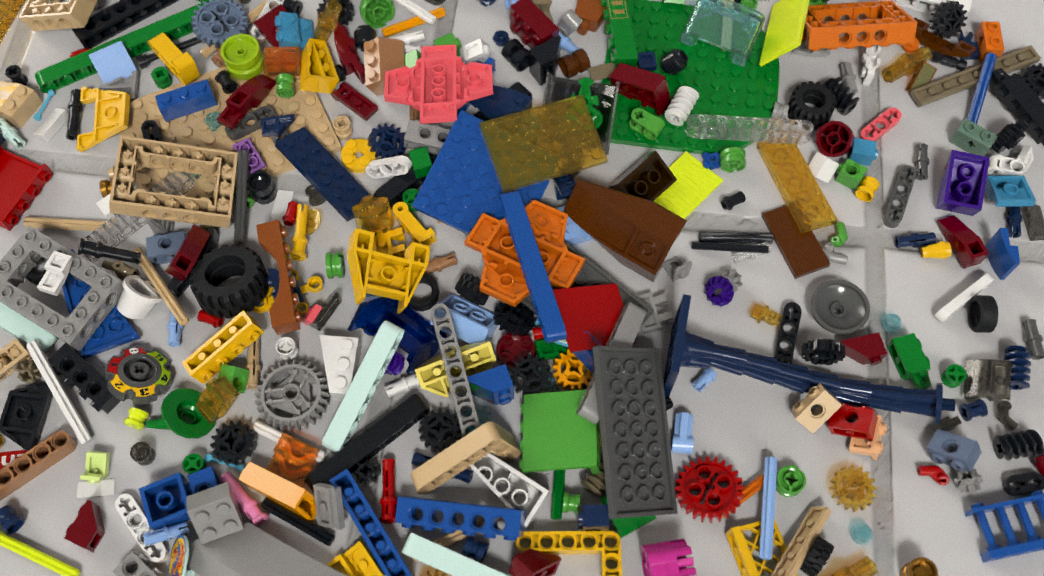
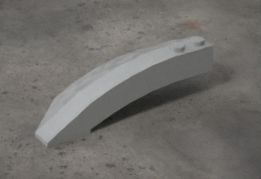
M250 522L243 524V530L202 544L200 539L189 544L187 567L200 576H348L288 545Z

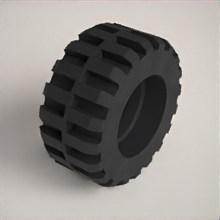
M232 244V246L223 245L221 246L222 248L212 249V252L202 255V259H198L195 263V268L193 267L189 278L190 288L202 310H205L211 316L214 315L218 318L225 316L229 319L237 316L243 310L249 313L254 310L255 306L258 307L262 302L261 299H264L269 289L268 274L260 256L254 250L249 249V247H240L237 244ZM242 276L232 285L217 287L229 277Z

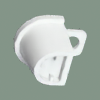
M138 275L126 276L122 282L123 291L116 307L122 315L128 318L144 319L153 306L161 302L162 298L159 296L158 291L151 286L153 285L151 281H143Z

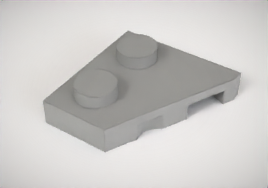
M133 71L129 77L124 79L119 77L112 82L101 85L100 90L126 92L130 95V101H134L137 99L139 74L137 71Z

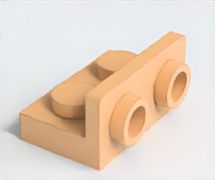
M877 415L878 420L873 440L851 437L850 453L869 455L873 460H878L879 454L883 452L882 436H885L887 432V424L884 423L881 415Z

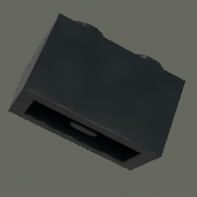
M560 35L550 38L543 44L534 46L529 50V72L540 86L555 79L561 53Z

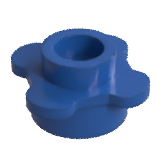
M703 153L704 168H709L710 170L720 168L719 153Z

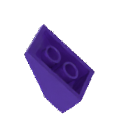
M951 150L939 188L936 209L974 216L982 210L990 157Z

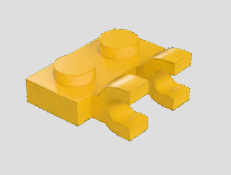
M389 226L371 229V232L375 233L373 251L404 258L405 244L394 247L392 245V240H406L402 227L390 230Z

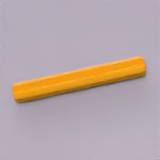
M443 7L429 11L436 19L446 15ZM415 16L381 30L383 36L388 37L427 22Z

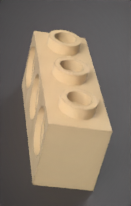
M15 338L0 350V382L15 372L24 359L28 361L32 359L26 348L27 345L22 340Z

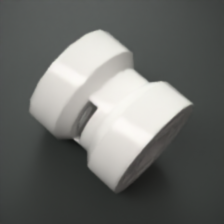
M282 337L277 341L275 348L283 361L288 360V362H291L298 357L299 349L292 338Z

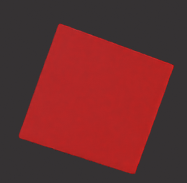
M617 284L553 289L565 325L569 351L593 349L592 347L600 346L592 339L591 335L602 346H606L624 308Z

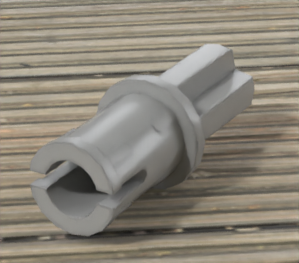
M846 61L840 66L843 75L842 82L846 83L845 88L850 87L848 94L851 92L856 94L858 92L855 83L856 75L853 74L851 63Z

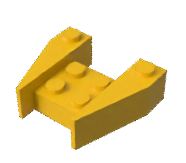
M355 228L349 237L347 258L356 304L359 305L364 300L366 293L398 300L397 313L400 314L407 307L429 264L431 246L412 242L405 250L404 258L372 251L375 233Z

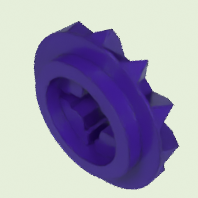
M714 276L704 285V293L707 295V300L711 301L713 305L720 307L727 305L734 297V288L725 277ZM723 287L722 292L715 295L716 289Z

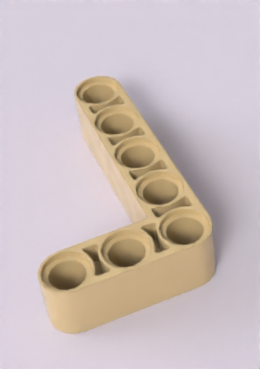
M487 422L411 472L410 476L417 493L424 495L433 491L491 452L505 461L515 460L521 455V450L513 434L495 422Z

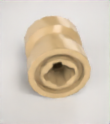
M341 115L333 120L332 124L337 138L340 140L351 138L353 130L350 119Z

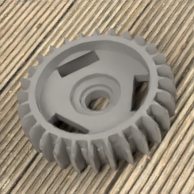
M296 359L293 360L292 364L286 360L283 366L278 362L277 369L271 366L272 372H265L267 378H260L263 385H256L260 392L255 393V396L258 398L255 400V403L259 406L257 411L261 413L262 419L268 425L272 424L275 429L279 427L282 432L287 427L290 433H292L293 427L300 432V426L302 425L306 429H308L307 423L309 422L315 425L314 418L321 419L319 412L326 413L323 406H329V402L326 400L330 398L329 388L326 385L328 382L324 378L323 372H319L318 367H313L310 362L306 365L304 360H301L298 364ZM290 375L289 378L280 383L278 386H276L275 388L273 387L280 379ZM317 383V397L315 401L311 402L310 384ZM295 389L297 390V395L292 399L287 398V392ZM276 409H279L293 416L292 418H284L275 415L274 412Z

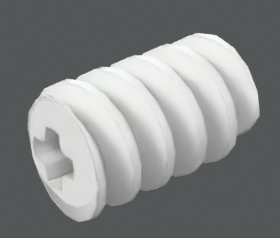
M688 86L678 88L677 93L671 100V104L665 111L666 120L675 126H683V122L687 120L696 104V100L699 98V93Z

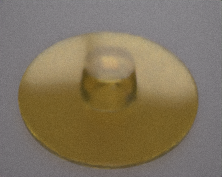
M315 209L308 210L306 235L314 233L320 225L321 215Z

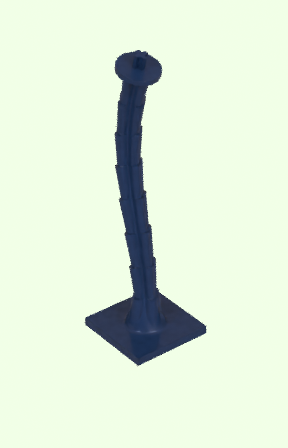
M685 294L682 296L671 330L663 378L665 398L670 396L680 367L710 368L711 366L739 376L743 374L771 385L777 384L801 394L804 392L808 393L813 386L821 383L840 402L901 413L902 411L933 417L934 424H940L941 410L955 411V399L942 398V383H937L935 390L903 388V386L870 384L868 381L838 378L837 375L811 371L807 367L777 361V358L749 353L745 349L714 344V341L686 331L691 296Z

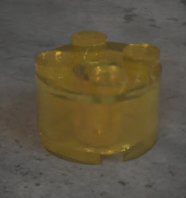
M367 195L362 198L361 202L352 207L358 229L374 232V236H376V232L383 231L385 233L394 226V218L387 197L373 198V196Z

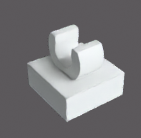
M1024 145L1022 150H1014V157L1010 158L1023 160L1027 165L1025 172H1027L1034 158L1032 146Z

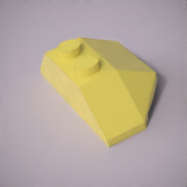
M490 341L459 347L467 377L491 369L496 362ZM448 351L445 355L452 358L456 355V351ZM441 354L430 358L414 369L422 389L445 398L448 397L447 392L450 391ZM452 368L450 374L452 377H459L461 370L459 368Z

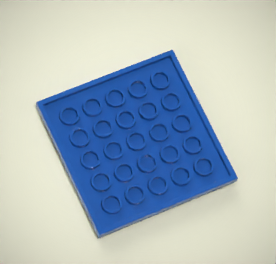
M460 110L457 120H455L412 204V208L469 235L482 213L498 220L505 218L500 204V194L518 190L524 207L533 200L540 202L560 158Z

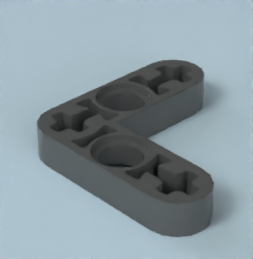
M263 106L246 114L234 128L237 132L233 133L232 129L225 127V132L229 139L238 140L260 129L261 119L276 117L277 115L270 106ZM249 120L255 121L251 126L246 125ZM286 130L281 135L282 138L289 135ZM280 135L270 136L274 144L279 140L278 136Z

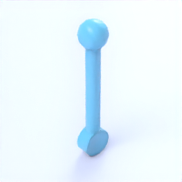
M50 89L48 91V96L45 99L43 105L41 106L39 112L34 114L33 118L36 121H40L42 119V112L44 111L50 98L55 95V91L53 89Z
M212 454L205 455V461L207 462L214 461L226 465L224 460L220 462ZM230 462V464L227 465L230 467L237 468V470L240 472H242V470L245 468L244 464L242 463L234 465Z

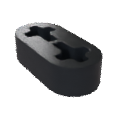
M147 120L141 125L144 139H155L156 141L164 142L160 128L155 121Z
M1039 473L1012 475L1006 478L1002 485L1004 491L1011 496L1026 495L1043 490L1044 477ZM1031 480H1033L1034 482H1037L1038 485H1037V486H1035L1034 484L1028 485V482H1030ZM1010 483L1021 484V486L1015 489V487L1010 486Z

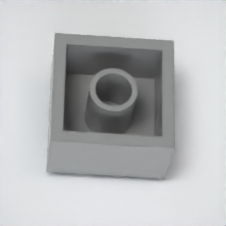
M229 482L186 497L188 515L202 544L244 529L242 513Z

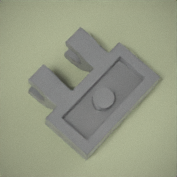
M652 292L637 295L638 298L654 309L653 314L641 326L642 334L662 330L661 324L668 325L673 323L671 311L658 315L656 307L668 306L667 294L656 297L652 296Z

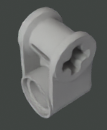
M570 9L557 27L560 33L568 37L579 27L583 20Z

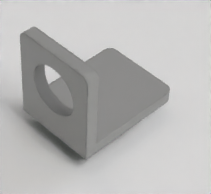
M676 256L664 262L662 266L674 282L690 274L692 262L689 261L683 264L681 259ZM672 263L679 265L674 272L669 268Z

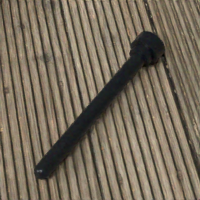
M194 37L176 44V47L179 50H183L201 43V39ZM155 53L147 56L146 54L135 56L141 69L148 67L147 65L150 62L159 59Z

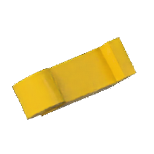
M397 202L393 205L392 211L395 220L415 243L430 246L437 241L433 229L430 227L425 230L410 213L409 207L405 202Z

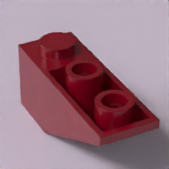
M955 215L937 220L940 229L950 243L963 269L980 264L988 256L989 252L980 237Z
M193 224L165 272L183 281L190 273L211 233Z

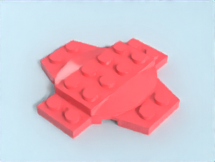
M456 44L422 46L421 58L416 61V65L413 68L409 69L408 66L385 72V101L411 105L414 109L420 111V124L455 122L458 109L467 102L493 94L492 65L470 62L469 65L462 62V58L457 56Z

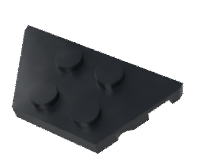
M46 382L40 384L33 383L24 388L9 391L0 418V432L26 451L37 445L53 395Z

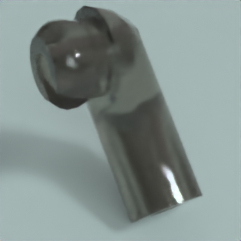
M1003 400L996 406L997 419L1012 432L1019 424L1009 417V410L1012 408L1011 403Z

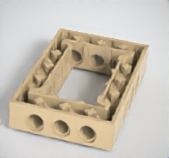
M28 0L19 19L32 31L84 28L88 23L97 0H67L68 2L60 3L62 0Z
M120 135L109 200L110 213L229 228L238 153ZM138 166L216 177L213 203L205 197L200 199L185 197L183 194L177 196L165 194V192H147L145 189L134 190Z

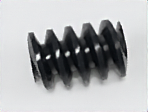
M840 77L836 79L831 78L824 84L828 86L827 89L833 91L832 94H835V100L837 101L835 107H838V111L843 112L842 114L845 116L856 107L860 98L852 99L855 93L851 92L848 94L850 87L843 89L846 85L845 82L838 84L841 81Z
M1033 429L997 435L993 439V449L998 459H1003V457L1006 460H1011L1012 457L1018 459L1020 456L1027 457L1028 454L1034 456L1036 453L1040 455L1044 452L1042 438Z

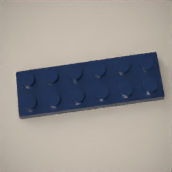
M305 127L276 141L275 147L347 222L375 205L376 200Z

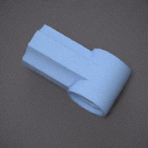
M686 412L675 414L671 452L692 455L694 437L692 436L693 415Z

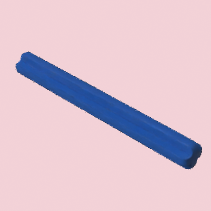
M992 52L988 53L985 57L967 117L968 120L976 124L997 55Z

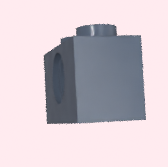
M173 231L168 234H156L152 237H147V258L153 266L170 263L185 239L186 233L184 231Z
M941 429L936 430L927 446V451L932 461L938 464H947L958 471L964 470L971 473L981 455L978 441Z

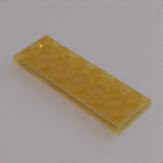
M791 134L758 142L756 147L801 233L836 224L838 219Z

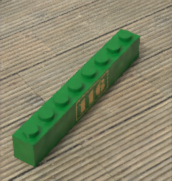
M600 0L601 7L604 6L605 9L603 10V20H606L605 32L606 35H609L608 48L612 51L610 56L611 63H614L615 69L620 63L636 67L638 54L627 0Z

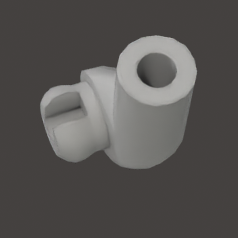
M826 242L822 250L829 262L846 265L848 256L836 254L834 244Z

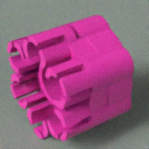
M685 538L641 546L644 576L697 575L695 567L686 568L693 566L694 560L693 557L686 558V555L692 554L690 546H687Z

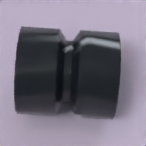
M512 39L507 42L502 48L501 55L510 62L517 72L524 71L529 67V51L524 48L518 39Z
M257 171L249 176L247 185L255 201L263 205L273 202L277 191L270 175L264 171Z

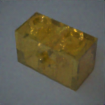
M225 376L219 379L214 378L206 384V389L199 395V400L195 406L210 424L227 414L239 393Z

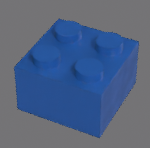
M180 472L139 488L149 528L154 531L162 529L165 525L169 527L191 520L187 512L186 497L190 496L187 489L188 481Z

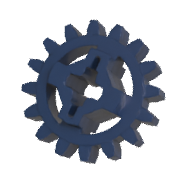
M384 123L383 127L378 124L376 129H372L368 137V146H371L370 152L375 151L374 157L381 156V159L403 155L406 150L404 147L405 133H400L399 127L394 129V124L388 127L387 123Z

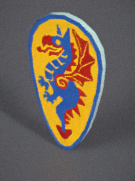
M184 535L178 536L174 541L169 559L168 576L195 575L193 570H186L189 542Z

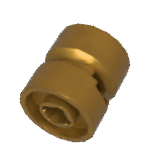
M919 557L906 563L900 570V576H938V569L930 559Z

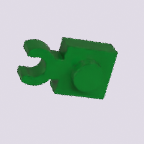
M545 339L535 341L534 343L539 361L543 359H556L559 357V353L567 355V350L569 349V347L564 348L555 342L547 344Z

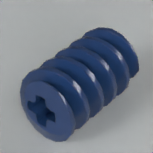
M1018 345L1005 348L1003 387L1011 390L1030 388V384L1026 382L1030 380V376L1026 374L1031 373V369L1028 367L1031 366L1029 359L1032 358V355L1026 352L1027 348Z

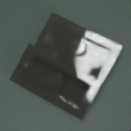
M995 359L965 360V370L967 373L963 387V397L965 399L1010 400L1011 361Z

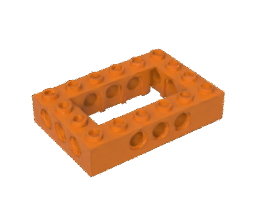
M893 0L809 5L802 42L811 51H819L822 48L836 50L837 47L853 49L855 46L870 48L872 45L884 47L890 46V44L907 45V43H914L917 21ZM843 15H846L843 20H840ZM826 16H829V18L823 22V19ZM842 33H845L842 38H839Z

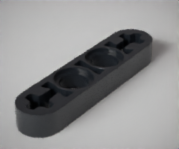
M795 302L787 303L782 311L773 358H777V361H780L782 356H785L783 362L792 364L802 312L801 307ZM790 309H793L794 312L792 320L789 319ZM790 325L794 332L786 333L783 326ZM780 343H788L790 346V350H782L780 348Z

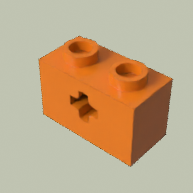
M982 21L974 34L980 54L979 62H984L986 55L990 52L996 54L998 58L1005 50L1000 22Z

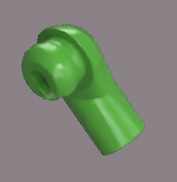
M843 222L835 224L837 234L830 239L834 247H841L848 239Z

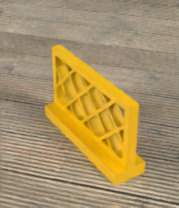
M774 518L773 544L780 548L781 554L780 557L772 554V559L778 564L787 547ZM761 521L741 527L736 526L725 533L741 576H760L762 570L771 575L773 573V570L764 566L766 560H762L760 564L752 557L753 550L755 549L759 552L760 549L756 543L761 532ZM749 530L756 534L752 543L745 539L742 531Z

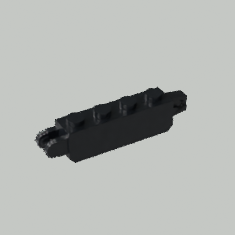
M1002 68L992 72L991 79L996 85L993 91L997 97L1001 99L1017 120L1024 119L1029 124V128L1026 131L1037 144L1042 143L1044 145V103L1019 74L1014 73L1009 76Z

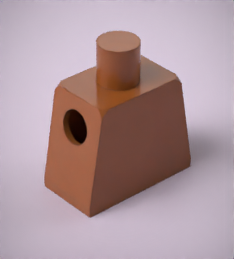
M577 0L575 13L583 20L577 29L580 35H586L588 30L597 32L603 23V10L605 9L604 6L601 7L600 0Z

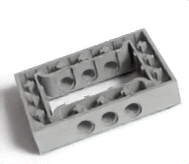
M31 226L26 229L0 261V302L79 352L118 303L123 291L122 281ZM53 251L72 256L73 260L69 273L78 281L85 282L91 288L68 318H65L17 288L20 283L25 281L24 278L30 270L37 266L36 263L42 257L48 261Z

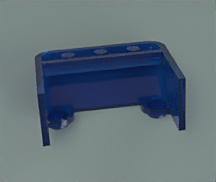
M380 297L360 303L348 330L351 332L362 328L364 333L374 336L385 320L404 329V335L398 347L408 353L406 358L409 364L406 370L407 374L415 372V368L432 358L439 350L434 326L408 306L398 314V300ZM440 331V336L447 338V335Z

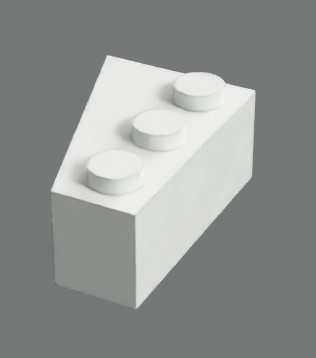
M320 335L329 393L333 400L343 401L358 371L362 345L359 338Z

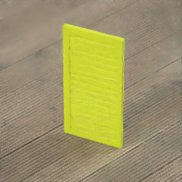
M781 0L772 6L759 63L761 67L801 45L810 0Z
M686 151L669 167L677 181L656 198L654 202L686 219L723 182V179L709 168H704L700 161Z

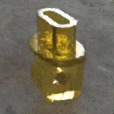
M755 304L750 317L758 320L757 323H760L762 320L772 326L778 325L783 317L769 310L768 305L763 307L759 304Z

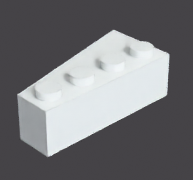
M491 453L470 466L507 508L526 510L524 526L528 529L549 497L550 492Z

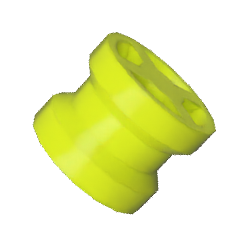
M130 407L128 411L129 416L125 418L123 423L131 428L143 430L145 426L144 421L148 419L149 413Z

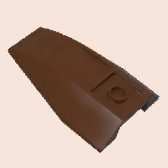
M580 179L577 180L564 209V212L619 263L651 282L655 281L673 243L679 237L687 220L654 201Z

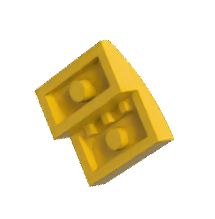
M364 541L357 542L344 554H339L327 564L348 576H386Z

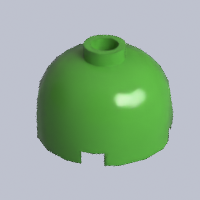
M362 0L359 7L363 21L371 26V28L377 29L386 26L384 23L389 20L391 21L395 12L391 0Z

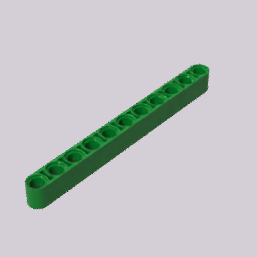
M197 5L39 70L35 74V79L40 90L43 93H48L50 89L56 91L98 73L88 55L119 41H122L130 58H134L137 55L152 50L148 41L162 32L171 41L193 33L191 16H195L193 11L198 10Z

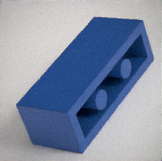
M207 79L155 96L159 111L166 122L217 105L213 90Z

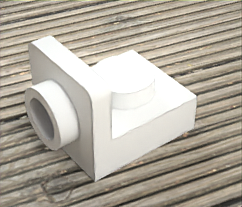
M480 38L464 45L465 61L469 64L482 57L487 60L491 53L489 44Z

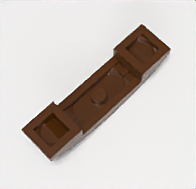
M916 17L914 18L917 21L915 38L928 48L952 57H969L976 51V47L962 40L955 45L929 32L930 24Z

